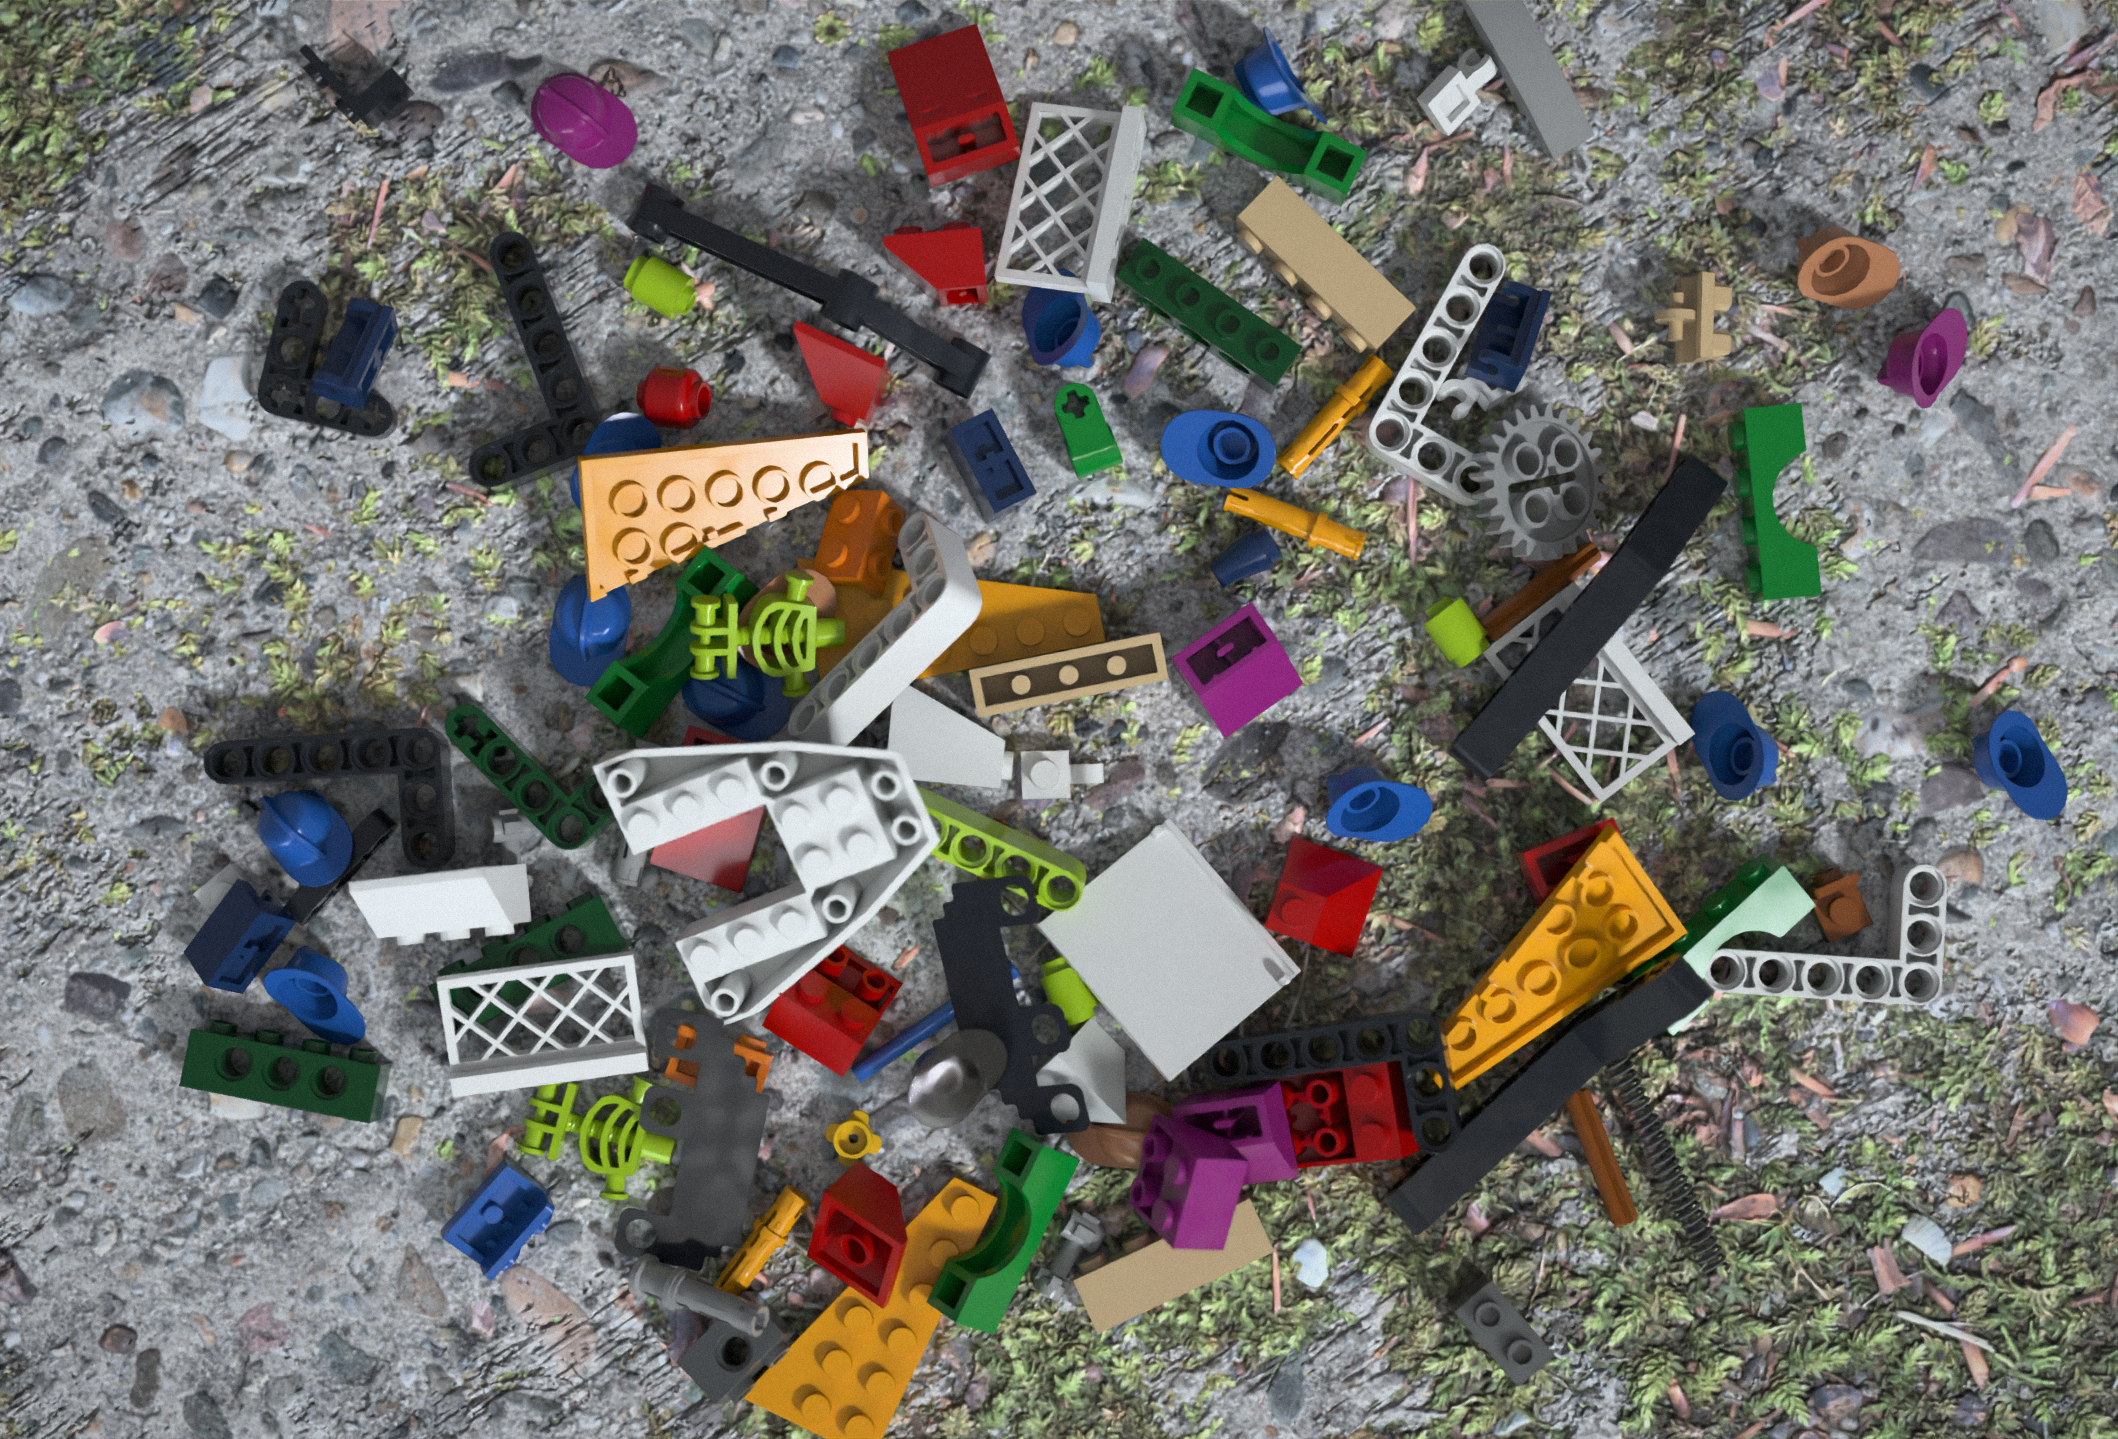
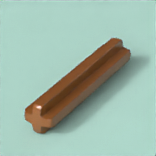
M1591 541L1577 544L1576 553L1564 554L1561 559L1555 561L1482 618L1479 622L1488 633L1485 637L1491 642L1498 640L1597 563L1602 556L1595 544Z
M1581 1087L1565 1104L1611 1223L1616 1227L1624 1226L1635 1221L1638 1218V1214L1590 1090Z

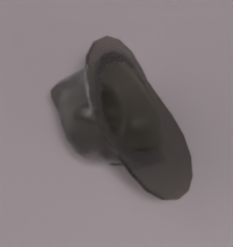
M967 1028L951 1034L938 1046L924 1051L917 1058L911 1070V1081L908 1086L907 1103L911 1114L922 1125L933 1129L949 1128L962 1122L998 1082L1005 1071L1007 1053L1004 1043L995 1033L983 1028Z

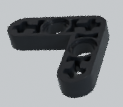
M308 281L290 283L283 290L280 297L258 387V400L261 407L278 418L371 440H382L389 437L397 427L398 414L396 408L388 400L375 394H369L361 410L373 412L375 406L379 405V412L386 415L384 423H375L373 430H370L369 422L362 418L351 416L352 407L340 403V410L334 418L326 420L318 416L316 404L322 396L313 394L311 389L306 395V388H311L313 383L311 379L328 314L329 302L325 293ZM306 292H308L309 298L315 301L314 309H305L301 321L307 327H311L308 334L296 327H287L289 320L296 324L299 323L301 312L294 306L295 299H303ZM299 337L305 344L304 356L297 362H286L281 355L283 343L289 338ZM283 384H286L287 391L294 395L305 397V414L300 415L303 406L290 401H283L281 407L278 408V402L271 398L273 390L281 391ZM350 418L351 425L347 426L346 423Z

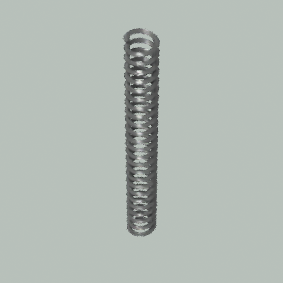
M1629 1053L1620 1056L1623 1058L1606 1067L1605 1070L1610 1071L1628 1065L1621 1071L1611 1075L1609 1079L1614 1080L1618 1077L1632 1074L1614 1085V1088L1618 1089L1622 1086L1636 1083L1627 1090L1620 1092L1618 1097H1624L1641 1091L1634 1097L1624 1101L1622 1105L1627 1106L1637 1101H1645L1627 1110L1626 1114L1631 1115L1640 1110H1649L1631 1119L1630 1123L1634 1124L1654 1117L1644 1125L1635 1128V1132H1641L1647 1128L1658 1126L1651 1132L1640 1136L1639 1140L1644 1141L1650 1137L1662 1135L1655 1141L1644 1145L1643 1149L1645 1150L1660 1144H1666L1659 1150L1649 1153L1647 1158L1651 1159L1660 1154L1671 1152L1666 1157L1653 1162L1651 1166L1658 1167L1663 1163L1675 1161L1668 1167L1656 1172L1657 1176H1661L1667 1172L1679 1170L1672 1176L1662 1179L1660 1181L1662 1185L1683 1178L1676 1185L1666 1188L1664 1193L1668 1194L1677 1189L1687 1187L1680 1194L1670 1197L1668 1201L1671 1203L1683 1197L1692 1196L1687 1201L1675 1205L1672 1210L1678 1211L1686 1206L1696 1205L1689 1211L1679 1214L1676 1219L1682 1220L1690 1215L1700 1213L1693 1220L1681 1225V1228L1686 1229L1696 1223L1704 1222L1700 1227L1687 1232L1685 1237L1689 1238L1700 1232L1709 1231L1704 1236L1692 1240L1689 1245L1696 1246L1703 1241L1713 1240L1708 1245L1696 1249L1693 1254L1699 1255L1707 1250L1717 1248L1712 1254L1698 1259L1697 1263L1703 1264L1713 1258L1722 1257L1716 1263L1705 1266L1702 1272L1706 1273L1720 1266H1726L1724 1270L1727 1272L1730 1264L1724 1262L1726 1255L1720 1253L1722 1246L1716 1244L1718 1238L1712 1236L1713 1228L1707 1227L1709 1220L1703 1218L1705 1211L1699 1209L1701 1203L1695 1200L1697 1194L1690 1192L1692 1185L1686 1183L1688 1176L1682 1174L1684 1167L1678 1165L1679 1158L1673 1157L1676 1150L1669 1148L1671 1141L1665 1139L1667 1132L1661 1130L1663 1126L1661 1122H1656L1659 1115L1652 1113L1655 1106L1648 1104L1650 1097L1644 1096L1646 1088L1639 1087L1642 1080L1635 1078L1638 1071L1631 1069L1634 1063L1626 1061L1629 1057Z

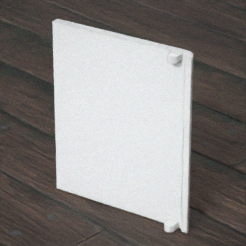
M1170 818L1161 825L1153 827L1151 833L1087 884L1084 887L1081 900L1074 908L1068 911H1054L1037 925V928L1168 1083L1282 987L1289 984L1301 972L1299 967Z

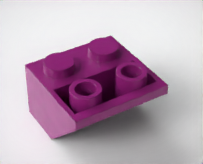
M1252 602L1170 659L1174 668L1224 739L1303 685L1281 643Z
M1279 1081L1189 1094L1171 1108L1174 1120L1227 1139L1249 1160L1242 1185L1291 1179L1299 1176Z
M1153 1115L1149 1133L1146 1134L1143 1140V1155L1137 1177L1131 1184L1130 1204L1172 1249L1224 1250L1249 1160L1223 1137L1163 1115Z

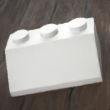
M526 864L481 867L348 882L351 896L377 938L396 936L397 946L426 943V933L440 932L441 941L471 938L470 928L479 927L485 928V936L515 933V923L532 921Z

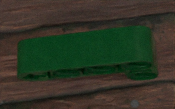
M469 704L459 705L452 709L446 717L445 731L450 741L558 848L564 850L584 849L592 844L616 820L611 807L603 808L596 801L595 793L600 785L596 774L589 777L571 793L486 708ZM465 718H479L475 724L476 729L484 737L493 738V740L485 744L477 736L464 735L463 733L468 728L463 722ZM508 747L515 754L516 761L511 771L502 774L495 767L494 759L499 750ZM537 781H542L549 789V799L541 808L531 805L528 799L529 788ZM570 815L577 816L583 823V833L575 842L566 840L561 831L563 821Z

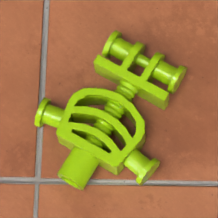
M787 571L784 578L789 581L786 593H767L758 599L750 613L747 627H737L738 603L733 594H723V618H715L716 608L721 606L720 598L710 595L695 596L691 598V606L696 608V620L690 622V632L700 635V640L690 643V653L695 655V666L690 668V676L701 680L719 677V668L715 667V656H722V670L726 678L736 679L737 646L749 645L764 673L771 677H785L786 684L782 686V694L784 696L798 697L805 695L811 691V686L809 682L805 681L803 672L815 669L816 648L844 646L846 637L843 618L817 619V608L811 598L806 596L807 587L813 585L814 577L799 571ZM771 614L769 625H763L768 615ZM711 635H722V639H711ZM788 643L793 655L792 657L785 658L782 644ZM769 644L777 660H771L762 656L760 645Z
M634 1074L632 1080L635 1084L629 1096L617 1092L605 1095L597 1101L585 1117L578 1113H573L582 1082H568L563 1102L555 1101L559 1085H564L565 1082L540 1085L536 1096H530L528 1104L537 1107L535 1116L524 1117L522 1124L527 1129L523 1142H518L516 1149L529 1154L544 1156L546 1149L542 1148L545 1133L553 1134L547 1159L556 1161L561 1158L567 1133L570 1131L571 1133L580 1134L579 1147L583 1164L590 1171L606 1174L605 1190L600 1191L599 1197L626 1200L629 1197V1193L624 1192L626 1176H633L638 1172L642 1157L670 1165L678 1139L647 1132L642 1129L640 1123L638 1124L637 1131L634 1130L640 1118L645 1091L650 1086H660L644 1076ZM613 1103L619 1105L611 1113L607 1121L602 1122L596 1119L598 1113L605 1105ZM650 1107V1115L653 1119L655 1109ZM627 1109L634 1111L623 1127L620 1125L616 1126L618 1120ZM548 1110L559 1113L557 1123L545 1120ZM591 1138L600 1141L601 1160L593 1154ZM612 1144L618 1145V1164H615L612 1155Z

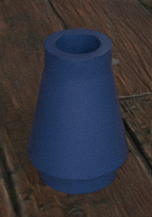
M1262 524L1254 530L1250 526L1216 560L1209 563V566L1221 586L1225 588L1233 582L1276 567L1274 562L1282 558L1283 554L1265 525Z

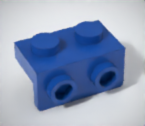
M504 1158L442 1227L440 1232L445 1241L480 1265L482 1274L489 1280H493L500 1271L508 1270L515 1263L520 1254V1248L533 1234L537 1235L547 1227L551 1221L555 1206L547 1188Z

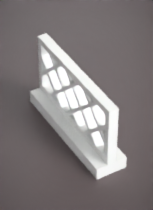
M1032 102L994 275L997 282L1090 294L1092 301L1111 303L1147 131L1142 107L1123 105L1122 112ZM1042 118L1062 120L1068 128L1066 132L1048 144L1039 134ZM1096 124L1113 126L1110 139L1094 150L1082 136V133ZM1076 139L1087 155L1065 169L1054 152ZM1037 143L1040 149L1034 153ZM1106 155V160H1105V165H1104V163L1100 160V158H1102L1103 156ZM1048 157L1059 173L1037 188L1029 177L1030 170ZM1094 163L1102 173L1101 182L1086 193H1083L1072 177ZM1066 182L1078 198L1058 212H1055L1044 196ZM1028 186L1031 192L1025 196L1026 188ZM1097 198L1096 207L1094 208L1091 202ZM1036 201H1039L1050 217L1027 231L1020 221L1021 212ZM1085 206L1093 217L1092 226L1074 237L1063 221ZM1057 225L1069 242L1046 256L1035 242V239ZM1017 229L1022 234L1018 239H1016ZM1088 242L1085 252L1081 246ZM1028 244L1041 260L1026 271L1009 269L1012 255ZM1073 251H1076L1084 261L1081 278L1061 276L1053 265ZM1045 270H1048V271L1050 272V274H1045V273H1042V272H1044Z
M1574 581L1483 652L1484 656L1504 681L1513 670L1507 669L1496 653L1510 642L1532 644V649L1540 640L1538 639L1540 619L1556 607L1563 613L1582 591ZM1534 625L1533 638L1518 637ZM1616 633L1596 655L1599 659L1596 680L1576 678L1573 683L1595 685L1592 713L1564 710L1565 691L1559 697L1558 709L1550 708L1546 712V714L1557 715L1556 729L1545 715L1538 722L1601 803L1678 744L1681 745L1695 734ZM1604 667L1616 682L1602 681ZM1601 686L1623 689L1629 697L1626 717L1598 714ZM1634 705L1646 720L1632 718ZM1563 716L1591 719L1588 747L1569 745L1560 736ZM1597 720L1625 723L1622 751L1594 748ZM1631 724L1653 727L1664 742L1648 754L1628 752ZM1573 751L1587 753L1585 766ZM1593 754L1621 757L1619 776L1602 788L1590 773ZM1627 758L1640 759L1626 770Z
M634 951L446 975L437 978L451 1071L452 1097L648 1071L649 1054L644 1031ZM625 965L627 982L616 996L594 982L604 968ZM592 970V972L588 975V977H587L585 974H583L582 972H580V971ZM568 973L582 983L567 1003L545 988L554 975ZM544 976L539 983L532 979L534 977ZM519 980L533 990L519 1009H516L496 994L506 981ZM495 983V984L492 986L491 989H488L487 987H485L484 985H482V984ZM469 986L484 998L468 1016L452 1005L450 989ZM588 988L609 1003L595 1022L573 1008ZM628 992L630 1007L622 1002V999ZM538 995L560 1009V1012L546 1029L524 1014ZM490 1001L512 1016L497 1036L475 1021ZM617 1008L632 1019L634 1035L614 1037L602 1029L601 1026L614 1009ZM566 1015H569L588 1029L579 1042L566 1044L552 1034ZM454 1017L463 1023L457 1031ZM518 1021L540 1036L530 1049L516 1050L503 1040ZM468 1028L491 1043L480 1056L460 1058L458 1041ZM594 1034L601 1038L598 1040L590 1041ZM545 1041H547V1042H549L551 1045H553V1046L541 1047V1046L544 1044ZM496 1048L503 1051L502 1053L492 1054Z

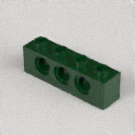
M1144 237L1116 276L1115 287L1270 395L1302 349V346Z
M588 891L567 902L565 905L569 912L552 920L548 913L522 926L526 933L524 936L510 943L507 937L503 936L480 948L483 955L482 958L469 965H466L462 958L438 970L437 973L439 976L520 966L519 956L526 947L534 949L539 954L540 963L619 953L634 944L608 894L599 895L594 898L592 892ZM568 925L578 927L583 934V944L576 952L567 950L561 941L562 932ZM568 973L554 975L545 988L550 990L569 980L572 976ZM544 976L534 977L532 979L539 983ZM519 980L506 981L496 994L516 1008L523 1004L533 990ZM437 982L428 987L441 1011ZM469 986L450 989L452 1005L468 1016L484 998ZM490 1001L475 1021L484 1025L506 1012ZM454 1017L457 1031L463 1023ZM468 1028L467 1031H466L463 1035H465V1034H467L468 1032L472 1031V1029Z
M209 1019L208 1026L196 1027L190 1030L179 1083L181 1087L368 1124L381 1119L392 1062L378 1060L379 1052L351 1047L349 1054L331 1051L332 1043L328 1041L303 1038L302 1045L285 1042V1033L256 1029L255 1035L237 1032L238 1024L214 1019ZM237 1047L243 1049L249 1057V1066L244 1073L237 1071L231 1062L232 1053ZM283 1057L290 1058L296 1065L297 1073L292 1082L285 1081L278 1072V1065ZM330 1066L337 1067L343 1073L344 1085L339 1092L330 1089L326 1084L325 1073Z

